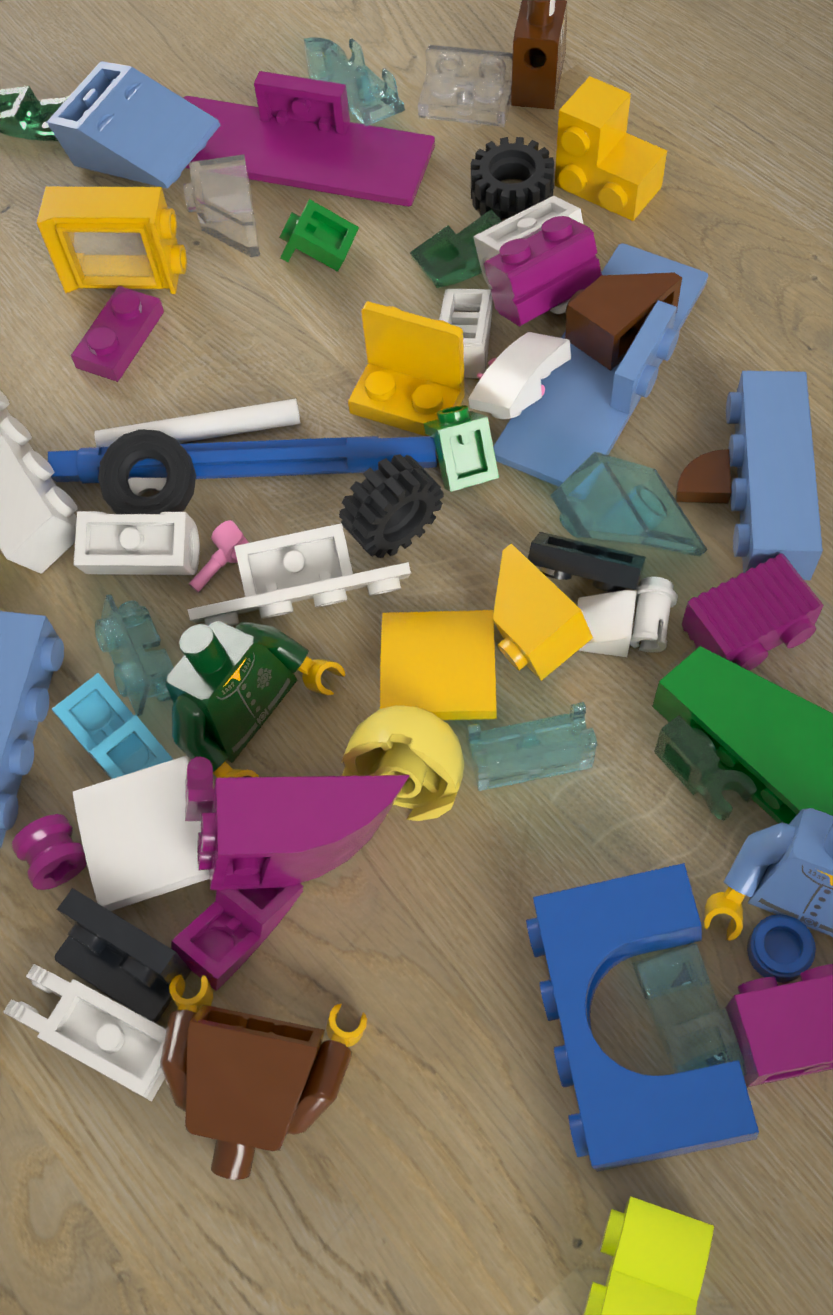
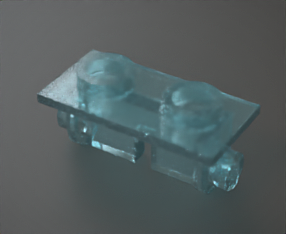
M106 595L101 619L95 622L96 639L101 651L109 652L115 665V683L122 697L128 696L136 715L141 716L147 698L156 696L158 701H168L171 699L165 683L167 675L174 667L165 648L150 652L144 651V649L158 647L161 642L148 609L145 606L139 605L134 600L127 601L117 608L112 595Z

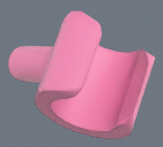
M231 520L225 521L215 528L211 539L219 550L211 556L208 563L189 583L198 593L227 562H238L234 546L249 543L238 526Z

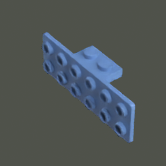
M624 243L619 244L601 272L602 275L675 272L682 277L678 308L658 300L623 360L611 371L570 343L571 359L551 371L548 377L541 379V385L545 387V393L542 398L522 410L519 416L509 420L493 446L496 461L580 496L585 495L641 397L647 398L657 379L658 367L662 360L668 361L672 356L679 338V331L707 284L708 273ZM566 330L561 337L563 339H565Z

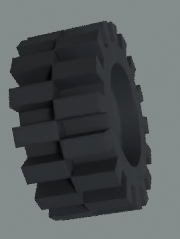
M508 137L500 138L499 146H496L491 141L486 144V151L479 149L475 153V159L471 161L470 172L472 205L475 210L480 209V216L487 219L493 214V223L499 224L503 218L508 219L552 197L555 169L553 157L549 158V151L545 147L538 150L539 143L531 140L528 146L524 145L523 137H516L515 143H509ZM506 179H518L522 180L523 182L504 183L501 181Z
M401 454L394 455L391 463L387 458L379 461L378 470L374 472L369 468L365 471L363 475L366 479L362 483L355 481L350 487L354 494L345 496L342 501L345 507L339 512L342 525L372 557L375 555L377 558H384L386 552L389 556L397 554L400 545L406 549L412 544V537L417 535L420 538L426 532L423 529L425 524H432L436 516L433 512L441 510L443 503L440 499L444 497V493L440 489L441 486L409 455L405 457Z

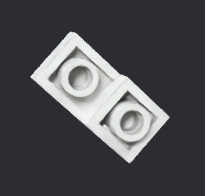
M527 332L518 338L495 359L481 377L468 398L469 408L491 413L497 419H510L519 416L522 410L542 398L541 379L548 377L551 371L571 359L570 340L533 332Z

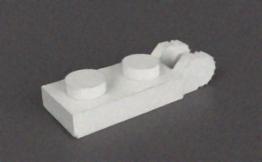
M33 964L26 977L32 981V985L40 990L61 997L60 1001L48 1019L38 1014V1010L22 1001L16 1002L12 999L3 1013L38 1032L37 1037L152 1102L165 1079L160 1066V1060L167 1029L74 979L69 983Z

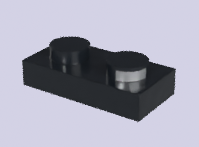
M539 532L531 542L528 560L535 566H539L540 571L547 577L569 580L572 578V575L592 579L594 587L607 592L623 591L626 588L636 590L646 559L645 556L544 532Z

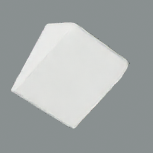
M623 590L578 598L577 606L582 610L593 636L578 651L627 657L631 641L637 591Z

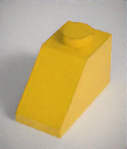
M508 545L502 551L493 621L503 637V640L497 646L518 671L527 666L542 681L588 643L593 636L582 610L514 545Z

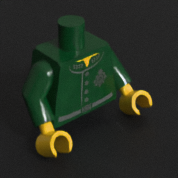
M221 621L213 622L209 626L204 624L194 625L188 628L180 637L179 646L184 656L167 675L165 683L173 701V740L191 760L196 757L208 759L212 764L213 775L216 778L259 777L252 770L232 769L226 760L231 763L235 761L298 681L293 673L297 670L302 673V680L308 690L324 695H334L331 690L326 689L322 685L321 675L326 669L334 675L345 677V670L340 664L323 659L312 660L307 656L308 649L273 626L241 622L234 628Z

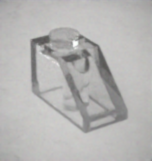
M245 155L189 162L191 183L183 184L188 212H197L201 230L251 258L260 256L252 189Z

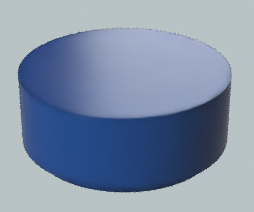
M783 914L771 915L761 920L750 934L747 943V954L753 968L764 978L775 977L779 983L791 982L801 977L800 974L808 970L812 965L816 953L813 935L806 925L794 917Z

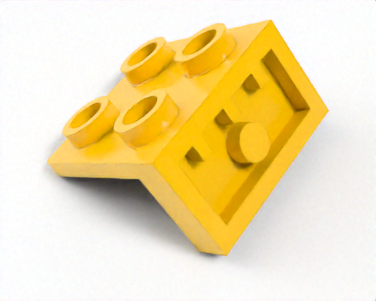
M367 301L361 310L368 364L348 399L349 412L356 416L422 436H429L425 434L424 423L437 420V412L440 410L460 406L465 396L463 330L443 320H433L402 311L393 306H384Z

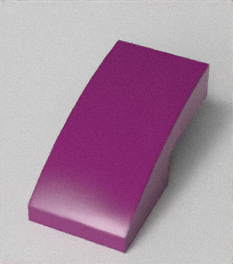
M298 883L285 888L216 890L215 902L171 940V949L177 952L191 971L199 978L205 975L211 988L217 991L248 960L280 923L303 893L304 886Z

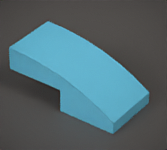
M99 673L52 708L54 714L110 779L173 759L138 716L131 713Z

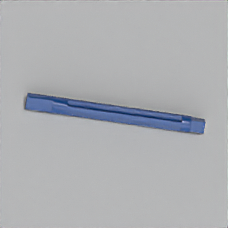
M365 436L181 444L191 456L196 479L364 473L369 468L375 472L378 470L379 461L387 458L391 463L393 456L399 454L403 457L406 455L411 456L422 468H437V451L434 438L431 436L398 438ZM89 447L71 451H48V463L54 470V474L51 476L52 480L55 482L81 481L82 484L99 483L100 461L108 447ZM144 459L132 467L128 479L167 478V472L162 462L156 459Z

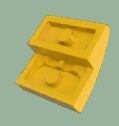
M493 610L382 613L380 709L395 705L418 707L433 713L442 720L497 719Z

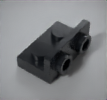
M72 888L57 908L73 927L68 932L67 939L55 954V961L128 1009L156 1023L173 999L169 989L171 980L180 974L186 980L191 969L176 951Z

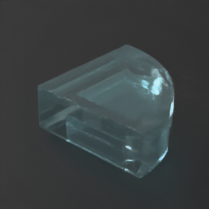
M319 37L304 39L310 79L329 82L354 75L346 53L338 44Z

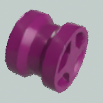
M53 814L39 818L25 826L16 834L12 841V849L17 858L28 863V878L32 886L37 890H47L62 885L77 876L87 865L83 846L80 843L73 842L71 838L73 827L64 815Z

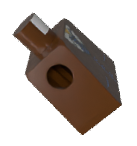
M522 0L513 39L511 106L555 109L566 54V0ZM533 55L546 56V62L540 67H533Z

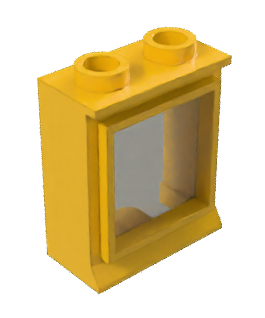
M46 186L36 223L65 293L78 288L117 289L118 286L127 289H170L171 294H176L179 274H185L187 256L184 245L177 243L176 214L173 208H167L162 187Z

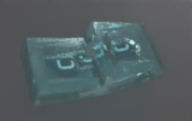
M686 944L632 963L674 1073L739 1060L743 1076L747 1075L745 1062L725 1008L719 1007L697 944Z

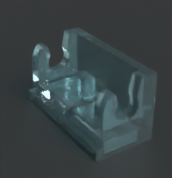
M353 38L349 39V48L352 55L348 62L339 55L332 41L320 45L328 82L346 84L349 111L364 126L405 111L404 102L398 97L396 80L393 74L386 68H383V82L365 65L362 48Z
M585 703L571 704L570 713L485 731H481L479 723L467 725L466 741L478 791L593 768L597 740L594 729L586 728Z

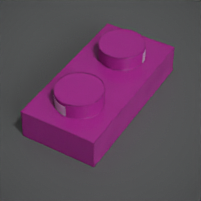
M118 286L71 354L75 367L119 382L164 313L160 298Z

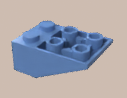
M101 61L47 121V124L74 166L167 189L179 179L181 172L195 155L207 145L210 137L221 126L218 119L131 66Z

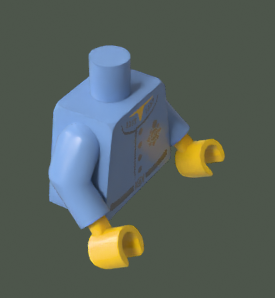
M813 808L802 809L789 824L779 823L749 835L724 880V883L728 885L726 892L715 893L706 902L704 914L705 929H708L711 919L715 915L725 913L733 917L727 928L726 940L736 939L741 934L743 928L742 901L746 895L750 897L748 903L774 914L794 917L807 927L833 937V816Z

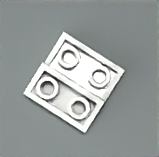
M187 755L73 791L79 831L98 904L109 911L210 879L209 870H198L197 841L198 832H201V821H185V779L187 765L190 762Z

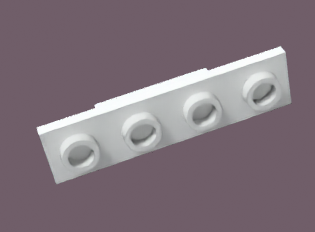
M341 523L234 546L245 597L188 609L190 621L195 623L205 621V625L209 626L213 622L221 621L229 626L239 624L237 614L259 610L261 619L292 613V603L313 598L315 607H321L347 601L346 591L367 587L369 596L401 589L399 580L408 578L411 571L409 562L353 574Z

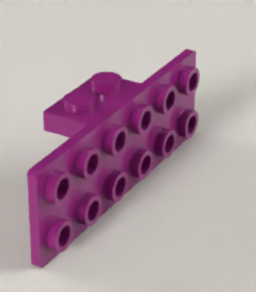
M259 71L254 81L258 107L193 96L183 97L188 102L218 119L221 125L210 137L207 145L185 167L187 169L410 207L414 202L435 148V137L432 135L350 122L346 84Z

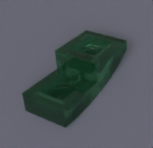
M30 86L0 89V133L29 140L58 141L47 121L68 97L38 100Z
M490 210L457 234L447 225L412 250L410 255L436 288L462 282L482 273L473 236L502 221Z

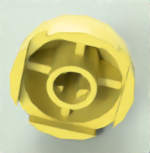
M398 705L379 709L360 723L350 738L341 762L345 764L342 776L410 775L393 805L412 809L406 820L413 821L438 818L451 810L463 778L464 759L458 736L446 722L424 709Z

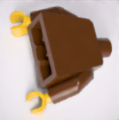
M181 974L177 975L171 980L169 989L178 1010L173 1011L169 1016L160 1060L161 1069L175 1105L186 1112V1130L193 1135L216 1139L211 1171L226 1179L239 1180L248 1178L251 1174L255 1148L280 1151L287 1134L296 1135L304 1133L336 1100L352 1057V1052L348 1047L358 1043L363 1036L367 1026L366 1014L362 1013L355 1031L344 1032L336 1025V1019L342 1004L335 1005L330 1011L326 1025L327 1036L330 1040L323 1041L324 1029L211 1006L213 990L205 975L201 978L200 992L193 998H182L185 991V980Z

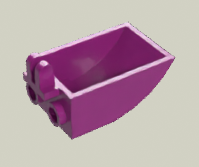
M204 757L193 758L188 763L186 771L185 821H201V832H198L197 841L198 870H209L210 890L285 888L319 878L347 862L371 840L410 775L216 778L213 789V767L211 762Z

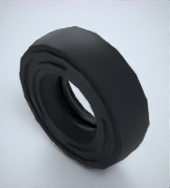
M139 429L123 434L108 447L100 461L98 481L103 499L116 514H160L161 512H182L186 509L194 495L196 473L191 456L175 438L161 431ZM144 459H156L162 462L167 472V479L163 489L150 497H141L134 494L128 483L129 472L132 467Z

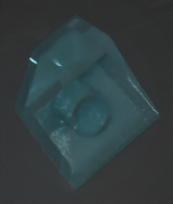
M594 452L551 494L552 499L561 512L559 516L561 524L576 538L699 557L708 550L656 469Z

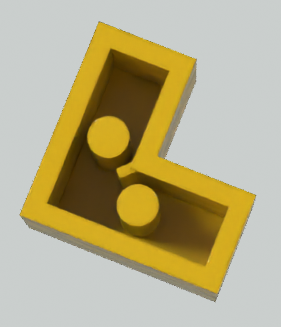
M589 76L559 109L554 186L634 221L662 188L667 150L627 133L631 93Z

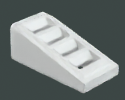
M445 289L439 320L458 326L463 330L464 378H478V373L484 374L486 371L493 308L491 289ZM454 311H480V312H454Z

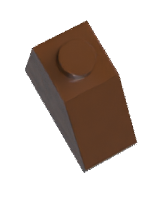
M675 272L601 275L585 290H578L569 300L565 311V339L570 340L571 344L611 371L623 360L658 300L678 308L682 277Z

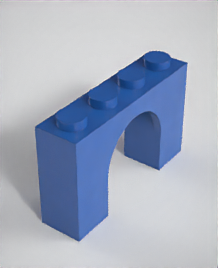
M685 863L533 897L537 917L527 919L526 924L534 957L546 955L551 980L540 982V990L548 1021L560 1019L565 1045L554 1047V1055L562 1087L574 1086L580 1113L568 1115L577 1157L589 1155L591 1166L596 1172L756 1140L759 1130L739 1060L670 1075H643L620 1066L608 1057L597 1044L592 1033L590 1017L592 1000L599 983L613 967L633 956L702 941V925Z

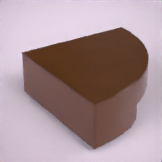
M729 449L711 451L692 460L680 475L675 502L728 504L731 496Z

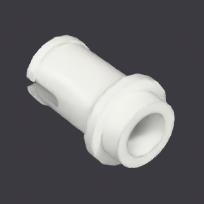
M646 577L640 581V585L634 590L637 591V607L633 634L630 645L633 648L639 647V650L644 652H661L666 649L670 608L676 605L678 598L676 592L673 591L674 585L671 581L661 577Z

